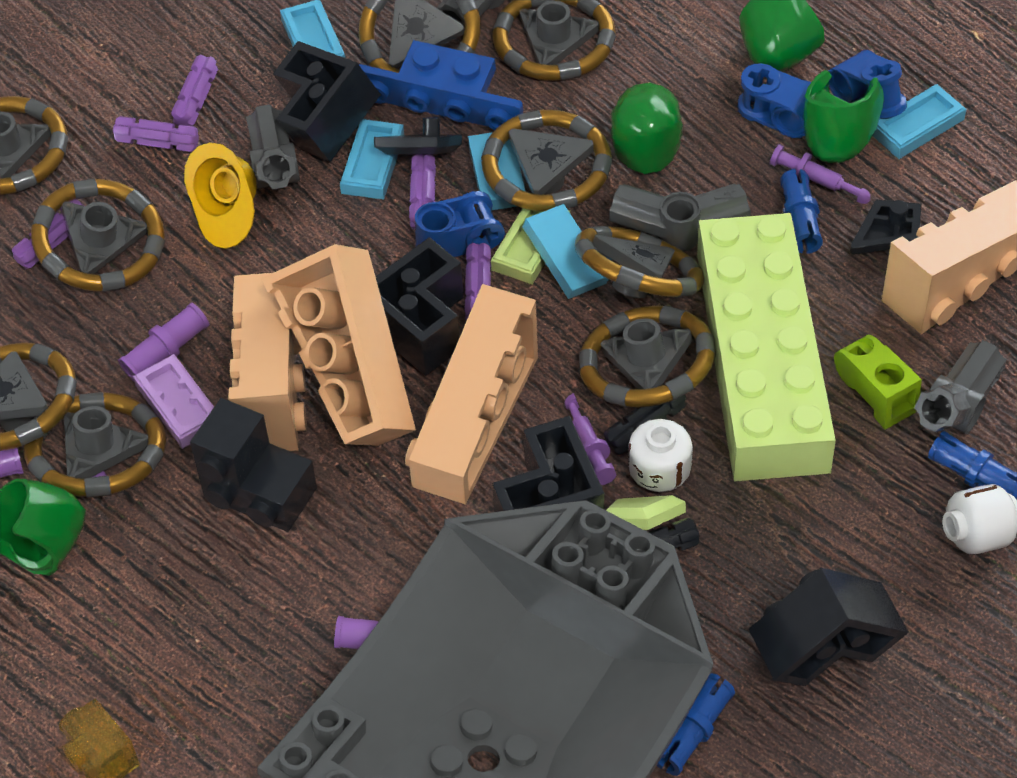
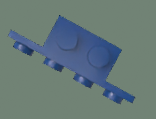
M413 40L399 73L367 65H359L381 94L375 103L397 105L417 113L427 112L448 117L456 122L466 121L487 126L493 130H496L507 120L523 113V103L520 100L486 93L496 71L495 58Z

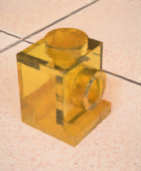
M96 698L83 707L72 709L61 719L59 729L68 741L62 746V750L78 772L83 771L86 778H123L140 766L132 741Z

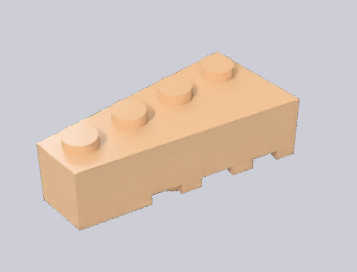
M1017 180L979 198L970 212L963 207L950 212L946 223L940 227L930 222L918 228L916 233L918 238L910 242L903 236L891 242L882 302L920 334H923L935 324L942 325L946 323L961 305L968 300L975 301L979 299L993 282L1002 276L1009 277L1017 270Z
M334 244L261 278L267 292L275 295L281 307L278 314L285 328L292 329L302 350L299 352V355L306 369L313 370L320 384L318 393L344 444L379 446L416 431L368 250Z
M272 273L234 276L232 314L235 329L231 331L233 359H230V377L232 379V387H229L228 400L264 415L270 444L288 451H298V431L307 430L305 403L297 402V392L306 391L303 363L296 364V355L299 354L302 348L292 329L285 328L278 314L281 307L275 295L267 292L261 278Z
M485 284L481 285L435 398L427 410L418 438H414L407 449L405 464L410 468L413 488L466 505L538 359L535 299Z

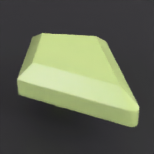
M673 495L617 499L606 511L642 530H649L686 513V502Z

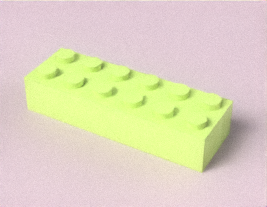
M791 213L699 220L697 259L704 274L702 289L708 326L715 339L716 357L714 358L733 480L746 481L831 474L836 439Z

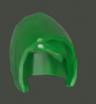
M750 0L743 8L739 17L743 42L750 59L754 64H767L781 72H785L800 64L825 42L824 28L806 0Z
M824 70L811 82L805 94L803 117L806 141L816 159L822 162L841 163L854 158L869 143L877 129L883 110L884 93L878 78H873L870 81L865 97L854 103H848L830 94L829 80L832 75L829 71Z
M652 83L636 84L626 89L611 111V138L617 159L631 170L643 174L659 172L673 161L680 147L683 124L678 100L668 89Z
M18 478L8 482L0 489V554L33 574L50 576L58 570L74 547L85 524L86 509L73 494L49 483Z

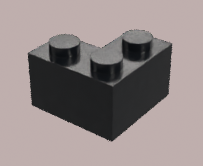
M297 41L273 73L292 98L276 120L302 151L329 162L332 161L381 95L357 62Z
M430 237L375 276L394 349L425 376L452 357L460 336L458 315L450 308L464 298L461 263Z
M219 399L190 441L204 497L217 508L224 510L231 508L248 515L252 521L260 526H274L289 532L317 489L312 460L270 444L264 415L226 399Z
M570 416L524 429V459L528 472L492 483L494 512L584 500L604 509V491Z
M822 567L806 574L800 580L799 586L783 600L768 606L763 613V617L748 629L773 679L801 686L808 685L842 656L873 662L909 633L882 582Z

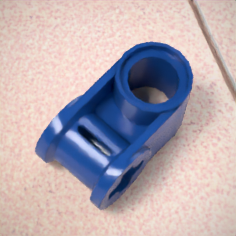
M865 49L828 70L832 75L829 80L831 92L834 96L848 103H854L864 98L869 89L870 81L873 78H878L884 93V105L880 118L895 117L907 108L906 97L901 94L899 85L902 70L900 64L896 61L885 59Z
M767 64L750 65L743 70L741 75V86L744 91L738 99V112L747 120L770 127L787 137L801 138L805 136L803 117L805 94L811 82L788 75ZM764 77L767 78L766 84H763ZM751 101L754 102V109L751 108Z
M481 191L469 192L463 196L439 202L426 203L415 214V245L418 246L430 237L453 257L465 255L466 248L471 243L478 245L486 243L492 249L504 239L505 231L502 223L496 220L491 212L493 204L490 196Z

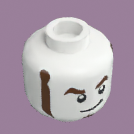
M655 419L649 420L635 429L628 445V466L630 475L638 485L655 492L672 491L681 486L689 477L692 466L693 446L691 437L684 427L671 420Z
M996 484L958 491L949 499L946 513L943 515L942 524L944 532L949 540L953 541L959 549L967 554H980L1007 547L1014 541L1017 534V500L1013 495L1007 493L1006 490Z

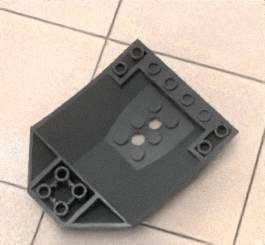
M587 500L444 519L443 528L386 613L323 694L257 767V774L261 778H649L682 726L713 667V661L675 547ZM487 751L497 757L499 764L493 770L480 772L470 766L468 759L476 752Z

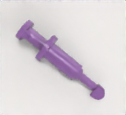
M778 144L775 148L770 164L773 166L784 165L790 169H796L798 182L800 181L799 171L802 169L807 172L809 180L833 191L843 189L858 196L856 202L866 204L870 201L871 197L868 190L860 189L845 182L844 178H842L843 175L811 161L812 154L806 152L801 159L785 152L784 146Z
M572 393L565 399V408L570 411L573 417L572 422L600 484H608L616 477L612 463L607 464L606 462L610 454V447L605 440L597 438L588 417L581 416L578 410L580 407L574 393Z

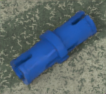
M796 169L786 171L780 178V185L785 198L783 214L791 213L799 253H803L802 240H804L806 253L810 254L820 249L823 244L817 222L820 209L817 200L812 197L807 172L800 169L799 177L801 183H799Z
M945 431L940 433V438H936L929 451V459L965 478L964 483L972 488L996 484L1006 490L1007 493L1013 495L1017 500V472L994 460V455L984 449L980 452L962 443Z
M710 673L682 726L658 762L657 766L662 769L669 759L671 764L666 771L668 774L677 776L681 773L683 766L700 742H707L713 734L714 727L712 724L728 701L734 697L735 689L726 679L717 690L715 685L720 680L719 675Z

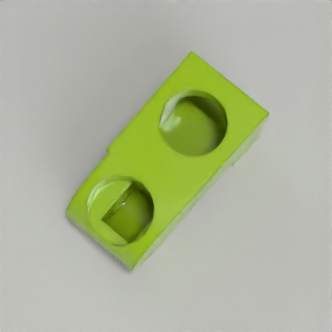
M868 334L834 354V364L839 376L848 387L855 389L874 409V418L884 430L917 412L914 407L921 394L922 379L887 345L884 346L876 337Z

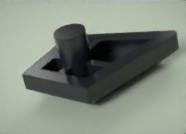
M440 117L422 118L423 134L374 137V147L386 154L452 153L462 145V135L440 134Z
M876 199L851 244L850 253L855 255L890 249L891 242L902 236L909 242L918 238L916 233L918 228H920L921 204L904 202L902 200L888 201Z

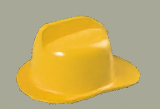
M210 142L198 146L189 155L185 164L184 182L199 227L205 239L212 245L225 249L237 246L247 237L253 225L255 213L253 199L257 191L255 173L246 161L236 156L233 151L223 144Z

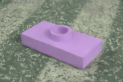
M173 354L134 375L133 379L137 389L183 449L190 445L191 439L214 406Z

